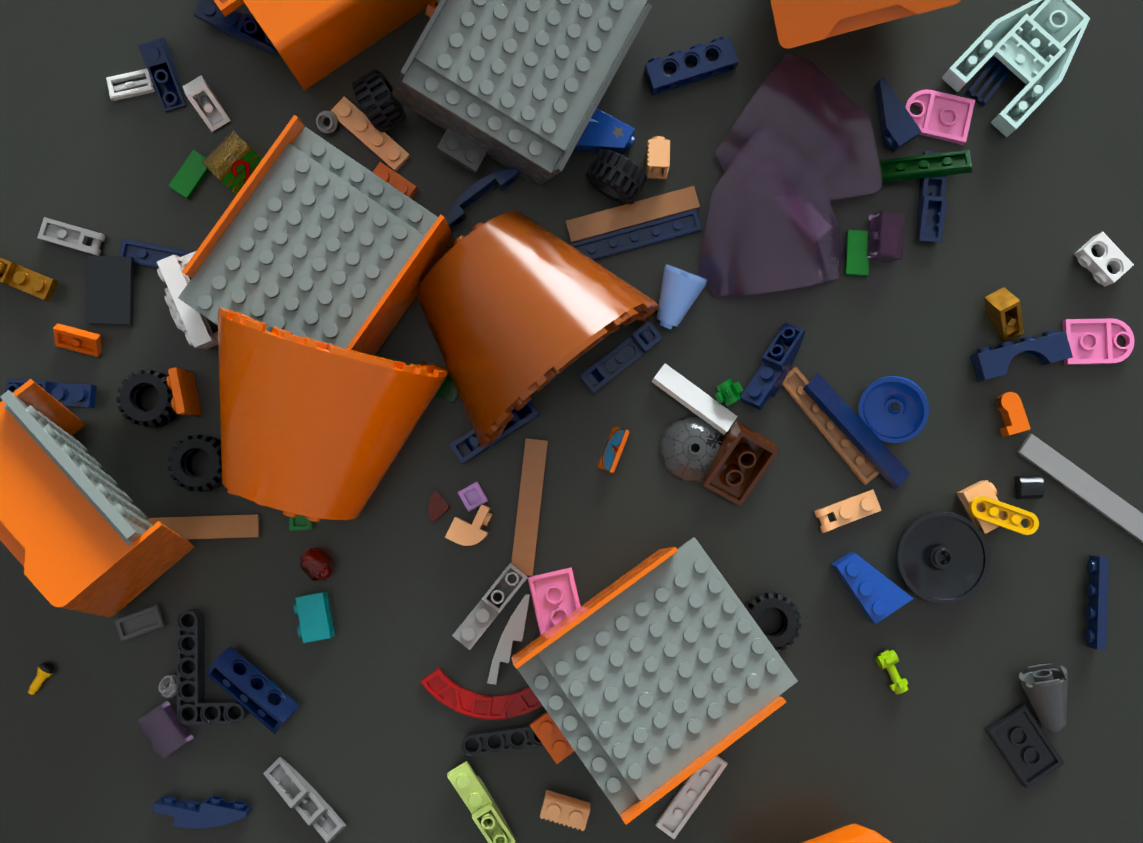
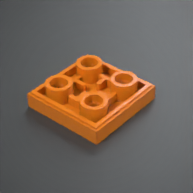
M177 367L168 369L167 384L172 389L173 398L171 399V405L173 410L180 415L201 416L202 411L194 372Z

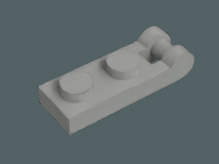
M44 217L37 238L93 256H100L102 252L100 247L102 242H105L106 235ZM88 238L93 239L91 246L86 245Z

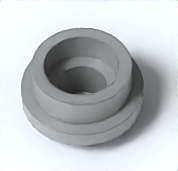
M322 111L316 118V125L321 132L332 133L338 127V118L332 111ZM327 118H329L331 122L329 126L326 125Z
M167 675L162 678L158 690L163 697L171 698L177 694V676Z

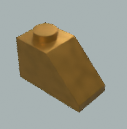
M1004 287L984 297L986 314L1003 343L1024 334L1021 302L1017 297Z

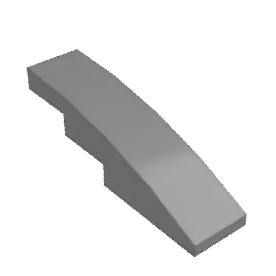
M525 594L511 615L500 637L492 659L488 684L496 685L501 662H510L513 641H523L530 594Z
M279 757L263 773L288 806L295 808L308 826L313 825L326 843H330L347 826L320 794L282 757Z

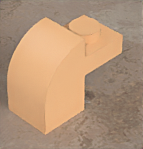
M481 504L472 524L459 517H455L445 538L463 546L480 543L489 534L488 531L482 529V526L487 527L493 515L489 513L491 508Z

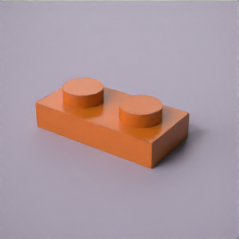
M58 323L53 327L55 346L99 357L102 353L100 334Z

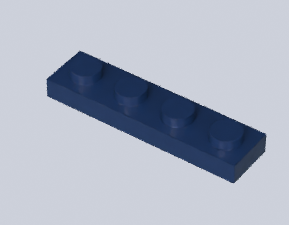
M1090 556V560L1087 563L1089 583L1086 587V593L1089 601L1086 608L1088 629L1085 632L1087 647L1106 650L1109 557Z

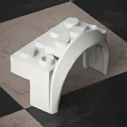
M196 251L182 257L171 255L157 261L159 266L157 273L160 279L166 282L168 287L164 289L166 292V296H164L176 326L185 333L188 343L191 346L193 345L194 348L205 350L218 345V332L214 333L207 318L178 298L190 281L189 276L182 273V271Z

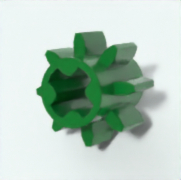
M729 379L716 386L718 393L714 396L719 404L725 402L726 406H729L740 400L739 393L743 391V388L739 381L733 383Z

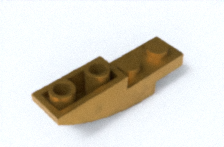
M0 258V282L50 302L58 281Z

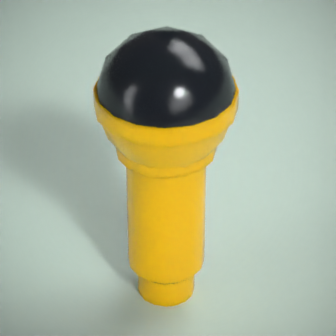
M44 662L38 666L37 676L28 690L29 694L34 695L45 679L53 675L54 666L51 663Z

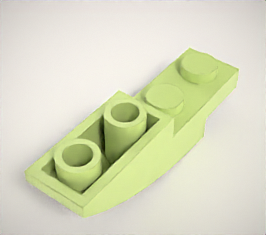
M466 761L447 773L448 779L470 810L472 819L488 843H515L516 840L500 809L479 775L475 774L469 763Z

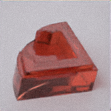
M437 490L431 495L428 505L429 516L432 522H435L451 508Z

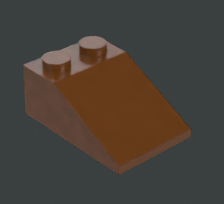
M735 421L720 445L705 477L703 486L741 506L779 453L776 445L770 439Z

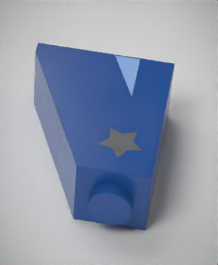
M596 108L573 151L598 153L600 150H609L618 154H624L626 149L630 150L636 140V137H634L635 128Z

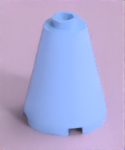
M666 264L657 312V319L660 320L659 325L672 329L673 326L678 327L705 287L707 279Z

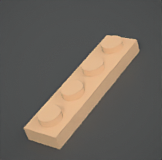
M345 96L331 110L337 116L340 124L393 171L397 172L410 158L409 153L385 132L381 133L367 116Z

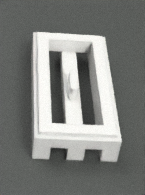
M147 69L106 78L112 101L156 92ZM141 77H146V79H144V80H139V81H135V82L131 81V82H126L125 84L113 86V84H115V83L124 82V81H128V80H133V79H137V78H141Z

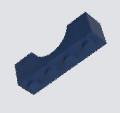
M1056 329L1042 333L1043 337L1035 339L1034 335L1020 338L1021 343L1013 344V341L1000 343L999 348L994 350L991 349V346L977 349L978 354L970 356L977 382L1006 375L1010 361L1018 353H1025L1035 357L1042 366L1073 358L1066 331L1057 333Z

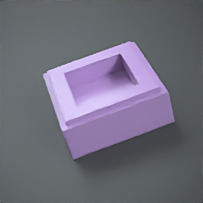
M478 481L458 492L468 512L488 502Z

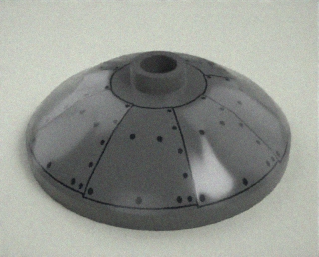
M697 415L681 417L672 422L662 435L659 448L662 463L671 475L681 481L690 483L702 482L705 480L725 436ZM692 444L699 446L698 452H692Z

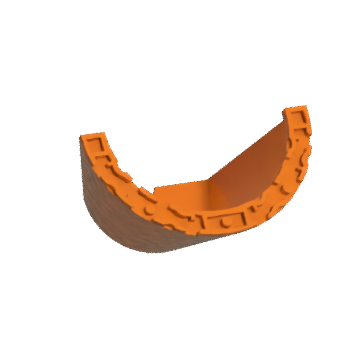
M219 307L222 484L228 489L227 492L246 498L255 504L281 510L283 515L289 517H297L298 514L306 516V519L314 522H320V519L351 520L357 518L446 379L448 369L422 361L421 365H406L404 362L357 352L305 336L292 335V332L273 327L272 332L266 330V323L254 320L243 313Z

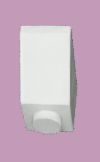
M202 75L183 86L185 95L211 132L231 121Z

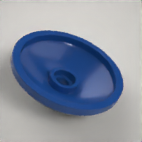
M888 376L874 381L865 389L859 402L860 419L879 440L888 443H901L916 437L924 429L929 417V403L925 393L913 381L903 377ZM896 402L900 407L897 409L893 408L892 403Z

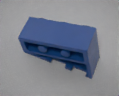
M848 552L831 564L867 620L873 624H877L914 599L856 553Z

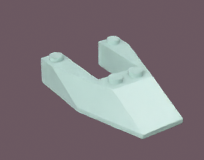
M1033 0L995 20L942 76V79L958 93L993 55L1026 84L990 122L1004 136L1008 137L1062 82L1090 17L1071 0Z

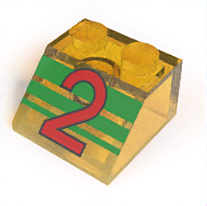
M232 131L202 164L237 195L262 158Z

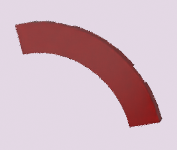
M440 667L421 681L425 689L439 702H442L458 713L473 718L504 720L525 715L543 706L529 686L511 694L483 695L459 686Z

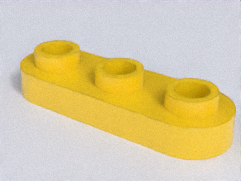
M986 496L974 497L968 506L969 512L974 518L1022 535H1031L1039 527V520L1034 513ZM979 503L983 506V510L981 512L977 510V505ZM1001 511L1005 513L1004 519L999 517ZM1023 519L1027 521V525L1025 527L1021 525V521Z

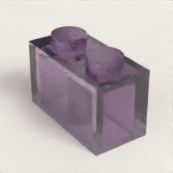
M882 210L869 215L867 259L882 262H893L903 259L905 214Z
M169 701L160 704L138 720L141 732L146 737H149L153 743L154 751L159 756H162L163 759L193 739L187 727L178 720L177 713Z

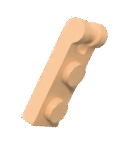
M871 489L818 509L814 513L816 518H819L821 523L820 529L824 533L882 510L874 490ZM832 512L835 520L830 522L827 514Z

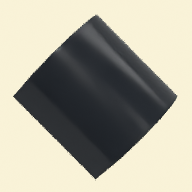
M1015 476L1016 499H1041L1045 490L1043 478L1041 476Z

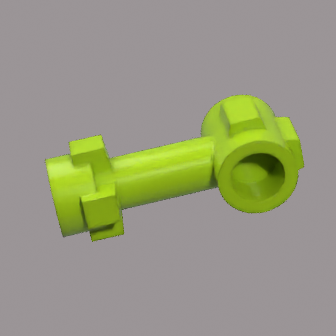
M885 650L879 653V656L875 659L881 670L887 669L892 680V684L889 685L891 690L895 694L906 692L908 690V682L906 678L901 679L895 667V664L899 662L896 652L894 650Z

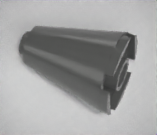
M1038 664L1026 668L1027 673L1025 674L1020 672L1019 681L1042 727L1050 732H1058L1066 725L1067 669L1059 665L1060 669L1054 668L1053 664Z

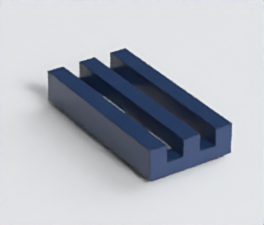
M994 57L966 93L984 106L1012 71ZM993 66H995L997 69L993 72V74L989 77V79L985 82L981 89L977 93H975L974 89L978 86V84L982 81V79L986 76L990 69ZM999 72L1004 73L983 99L981 95Z

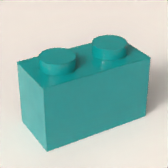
M327 591L295 598L296 602L293 604L296 616H299L300 622L297 626V631L303 643L329 639L335 636Z

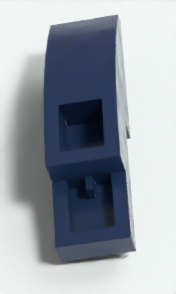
M200 0L194 17L216 27V30L232 38L278 55L277 50L254 17L246 13L243 15L235 10L224 16L214 0Z
M786 322L762 356V365L740 396L741 402L761 411L769 397L776 395L796 358L805 335V330Z
M6 379L5 392L10 390L13 393L28 380ZM34 381L65 407L95 408L96 385Z
M163 796L154 802L152 812L173 816L174 827L200 829L236 822L246 817L252 811L253 806H248L246 802L240 800L224 801V798L221 796H210L201 805H199L198 801L194 800L183 802L178 801L174 796Z

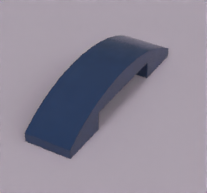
M507 169L492 173L466 189L447 214L446 221L450 230L467 218L463 210L495 185H498L501 191H503L520 177L517 169Z
M648 321L605 357L580 374L579 377L591 392L595 393L648 352L663 337L652 323Z

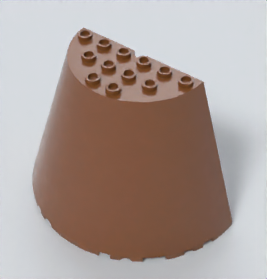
M520 211L506 212L484 224L483 222L476 224L470 234L466 237L462 235L454 241V247L433 266L417 286L418 300L478 442L483 449L502 434L506 424L514 417L511 412L514 407L517 411H520L532 399L531 395L534 392H539L547 383L611 333L619 330L620 327L618 325L623 324L626 326L635 320L642 325L653 317L659 309V305L653 299Z

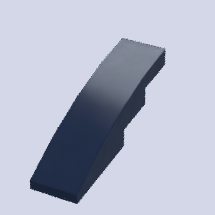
M925 151V152H923V155L938 154V153H937V152H926V151ZM947 176L920 178L918 241L942 243L947 197H945Z

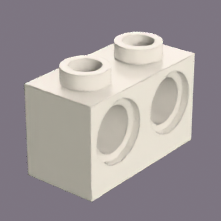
M1104 232L1093 236L1074 253L1078 258L1079 264L1087 268L1093 274L1094 280L1104 287L1115 283L1134 265ZM1092 248L1096 250L1097 257L1092 254ZM1107 265L1111 266L1112 274L1107 270Z

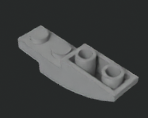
M510 563L452 636L471 650L528 577Z

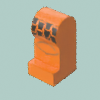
M1007 392L996 398L995 407L1001 412L1005 427L999 428L1002 437L1031 429L1018 394Z

